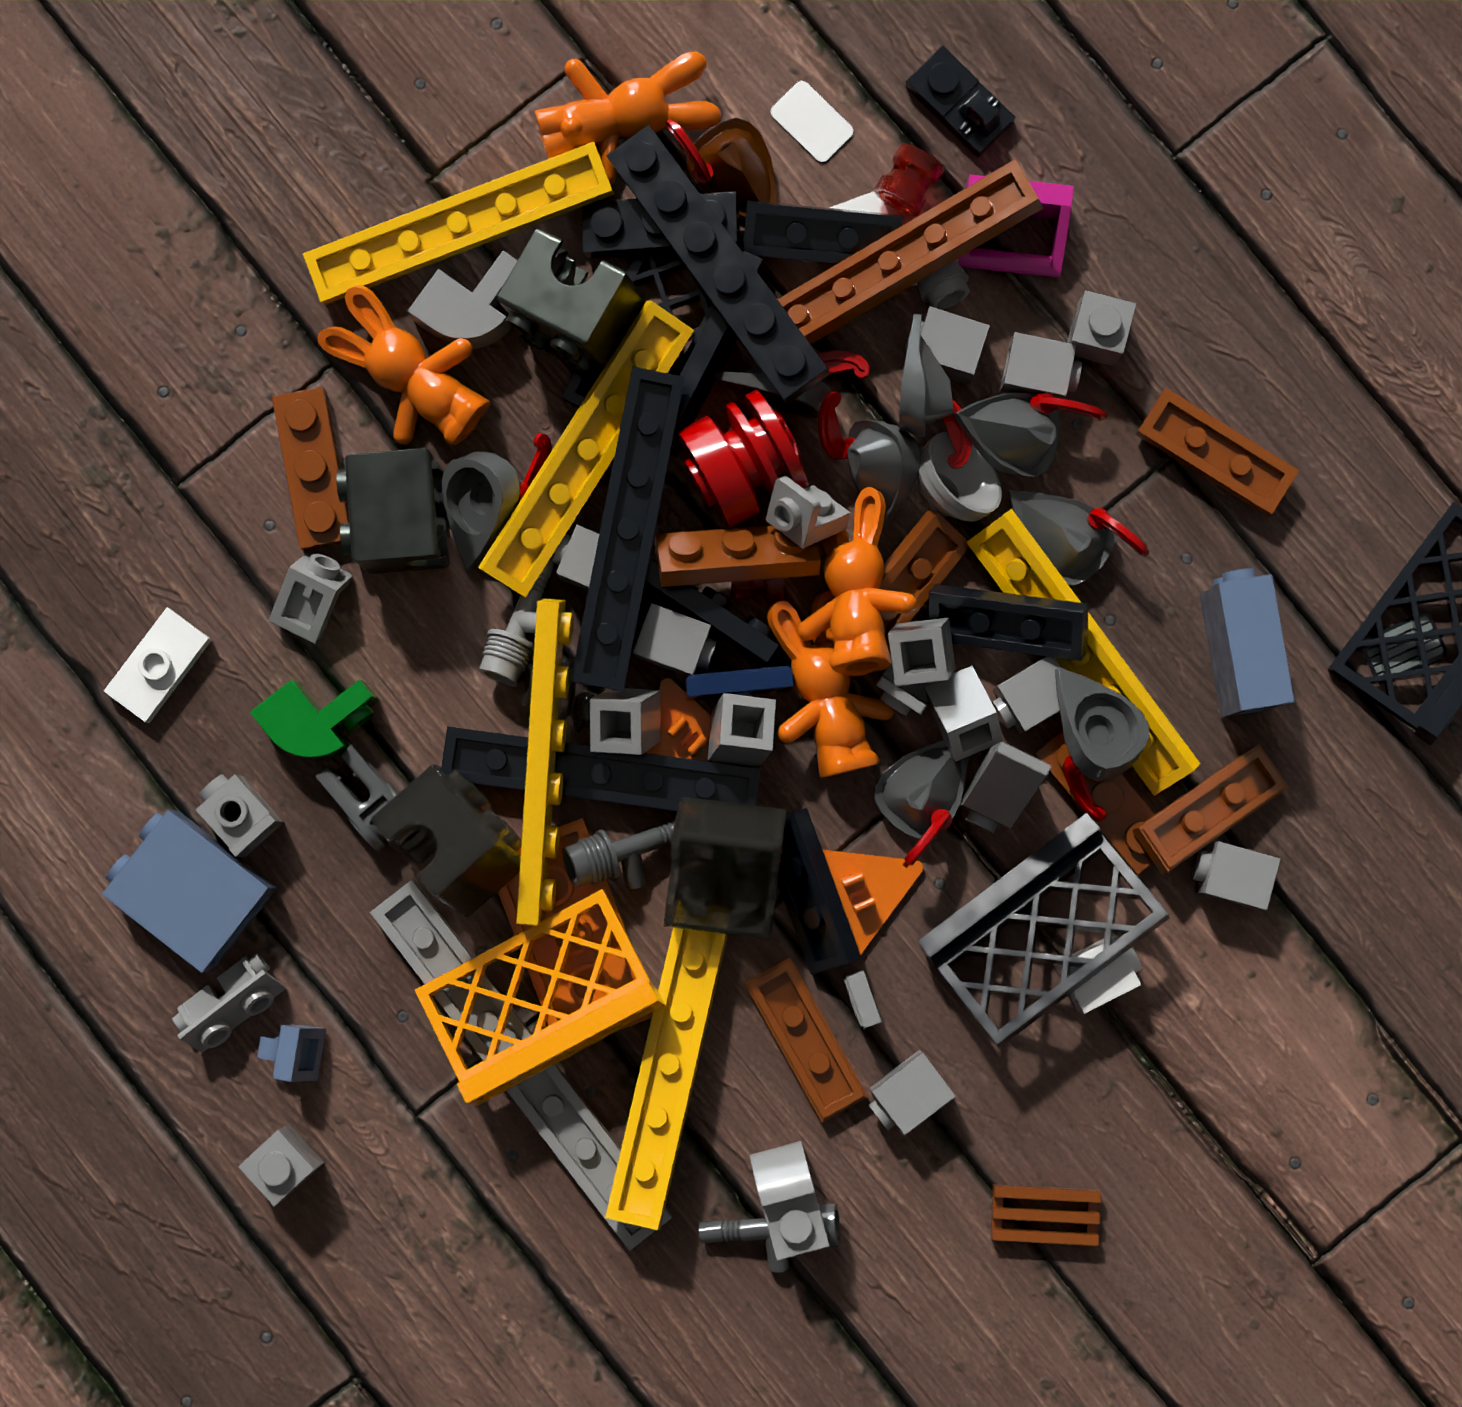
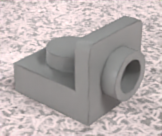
M784 476L775 481L766 521L801 548H805L846 530L851 512L834 501L828 493L814 485L803 489L790 478Z
M304 554L289 567L268 621L315 644L322 638L339 594L349 585L352 574L340 569L339 563L328 556Z

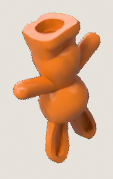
M699 52L682 54L650 78H634L625 81L608 95L579 59L568 60L565 63L564 72L584 99L534 111L547 159L595 142L609 182L612 185L616 180L617 171L606 155L619 147L620 137L630 139L648 125L657 133L668 127L666 121L669 119L677 122L683 130H706L719 124L722 114L720 109L713 103L692 101L667 104L665 97L699 79L707 66L706 58Z
M362 285L349 288L345 293V302L348 310L374 340L371 343L342 327H328L318 334V343L321 348L339 359L366 368L372 379L382 388L402 393L393 431V437L397 443L406 445L412 441L419 414L437 427L444 435V439L448 444L455 446L461 443L475 429L479 420L490 406L488 399L467 388L455 377L446 373V371L471 355V343L466 339H457L426 359L425 351L419 340L412 334L395 327L389 314L374 292Z
M872 487L864 488L857 497L854 512L853 540H849L847 530L821 540L827 554L824 565L825 582L835 598L803 620L797 629L801 639L810 641L828 628H831L834 638V651L830 656L829 665L833 671L848 676L865 675L872 671L885 670L891 667L892 660L885 637V625L880 611L911 614L917 607V600L910 593L878 589L884 576V562L877 545L883 527L886 504L882 493Z
M830 591L817 595L812 605V614L835 598ZM787 601L773 603L768 609L767 618L769 626L784 651L792 660L791 668L795 689L801 697L810 702L780 725L777 730L779 740L783 743H792L812 728L813 740L817 748L819 776L821 778L878 764V755L871 750L866 739L865 723L862 717L888 720L893 716L894 709L878 698L848 693L851 676L837 673L829 665L830 656L834 651V638L830 631L831 628H828L813 639L814 645H812L810 641H805L798 635L797 629L801 620L793 606Z

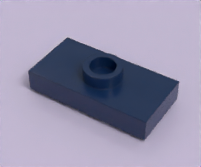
M780 666L688 675L684 682L686 701L718 698L723 693L756 697L755 694L790 691L793 687L792 668Z

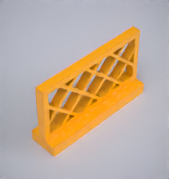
M604 889L593 893L541 921L538 925L526 929L415 989L420 1003L459 1080L457 1086L466 1104L475 1106L485 1103L665 1006L657 987L653 985ZM600 906L608 922L601 945L574 937L580 916ZM569 922L566 934L554 931ZM613 934L622 951L610 948ZM544 935L563 940L554 970L527 962L533 942ZM572 943L599 951L590 981L562 973ZM522 948L519 959L507 956ZM607 954L627 959L636 977L635 980L618 989L598 984ZM497 960L516 965L507 996L480 987L487 966ZM525 968L552 976L542 1006L515 998ZM475 973L472 984L460 981ZM560 979L587 987L581 1009L570 1015L551 1010ZM451 985L469 990L460 1020L442 1016L432 995ZM596 990L608 993L592 1002ZM478 993L505 1001L495 1032L468 1024ZM513 1004L540 1012L533 1035L523 1040L504 1035ZM549 1015L560 1019L545 1028ZM446 1023L457 1026L454 1039ZM466 1029L493 1038L486 1060L469 1069L459 1052ZM501 1041L514 1044L498 1053Z

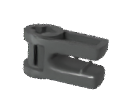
M351 744L342 752L341 756L354 772L353 777L361 780L370 792L368 801L362 803L346 784L347 779L339 776L336 771L329 767L323 768L315 777L349 816V821L370 846L377 852H380L387 846L385 840L406 821L412 824L419 816L406 799L389 782L387 783L361 751Z

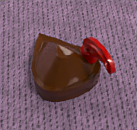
M739 118L722 121L707 129L694 143H692L677 122H674L672 119L666 121L667 129L687 154L686 169L692 184L700 194L736 191L739 197V213L743 219L746 217L747 200L777 203L770 153L761 133L749 121Z

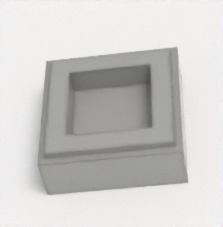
M858 970L844 975L843 982L860 1027L867 1028L881 1023L882 1021L864 971Z

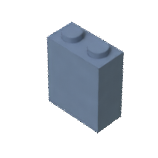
M1254 568L1223 573L1221 578L1212 580L1213 587L1199 595L1221 718L1272 710L1294 703L1272 574L1256 577Z
M167 810L164 815L158 812L141 830L139 838L143 842L131 857L127 854L123 855L109 870L106 880L110 884L102 895L201 973L211 972L277 890V887L239 857H235L229 849L180 811Z

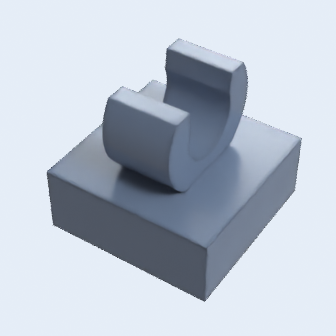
M281 1025L280 1036H275L274 1038L260 1037L257 1058L275 1061L274 1079L289 1082L318 1081L326 1028L311 1025Z

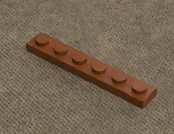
M1014 159L777 300L811 345L1042 210L1043 206L1019 163Z

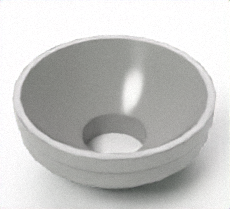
M947 432L936 434L920 451V468L918 473V489L920 494L926 498L931 509L943 517L950 516L958 520L974 522L988 516L999 507L1002 498L1001 485L995 469L984 459L973 444L966 464L961 468L952 469L949 467L947 460L955 451Z

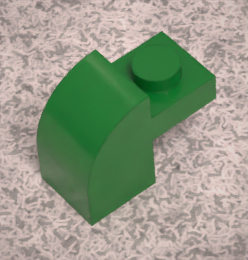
M291 679L250 711V713L270 739L283 750L304 758L323 760L340 756L350 746L339 732L345 727L349 732H352L366 723L375 714L371 707L380 699L367 683L359 679L328 705L320 709L302 684Z

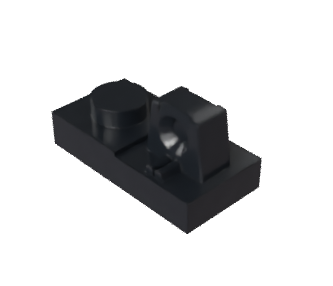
M943 45L906 80L905 88L977 158L1015 121L1016 117Z

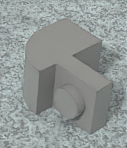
M502 251L473 292L438 269L411 305L408 313L414 323L447 345L462 338L471 343L472 349L489 346L501 339L511 329V326L506 323L507 317L499 312L502 305L497 300V296L518 260Z
M798 1141L750 1154V1161L776 1259L781 1260L828 1247L829 1242L802 1142Z

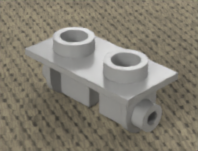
M256 953L251 958L245 955L217 977V980L226 992L219 998L213 987L207 985L177 1007L179 1013L172 1018L177 1028L181 1031L177 1036L180 1040L203 1053L208 1048L216 1047L225 1042L230 1037L232 1030L247 1018L268 1009L272 1005L274 998L283 992L286 986L267 973L270 967L259 953Z

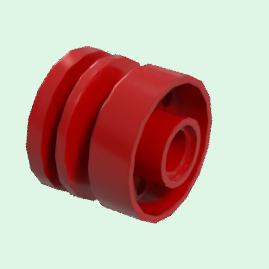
M757 389L744 395V400L752 419L747 421L734 402L726 405L727 417L732 430L723 434L717 424L708 416H705L677 432L680 443L688 460L684 461V464L694 485L707 507L714 506L728 529H732L760 514L754 489L763 486L772 497L775 481L780 475H783V477L787 476L803 489L809 485L802 466V456L792 433L781 415L769 406Z

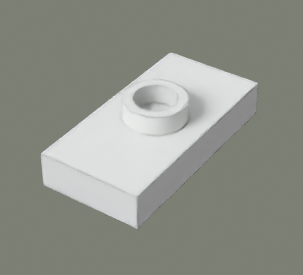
M167 607L105 688L104 692L141 720L150 723L212 639Z

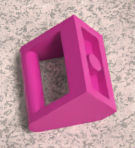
M969 174L965 188L985 176ZM1029 181L1043 206L1042 210L1031 216L1055 219L1051 256L975 248L958 258V264L964 268L1060 278L1074 186Z

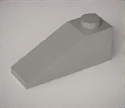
M1003 742L985 750L959 805L960 808L969 811L966 821L993 834L998 826L1003 829L1012 828L1046 778L1051 765Z

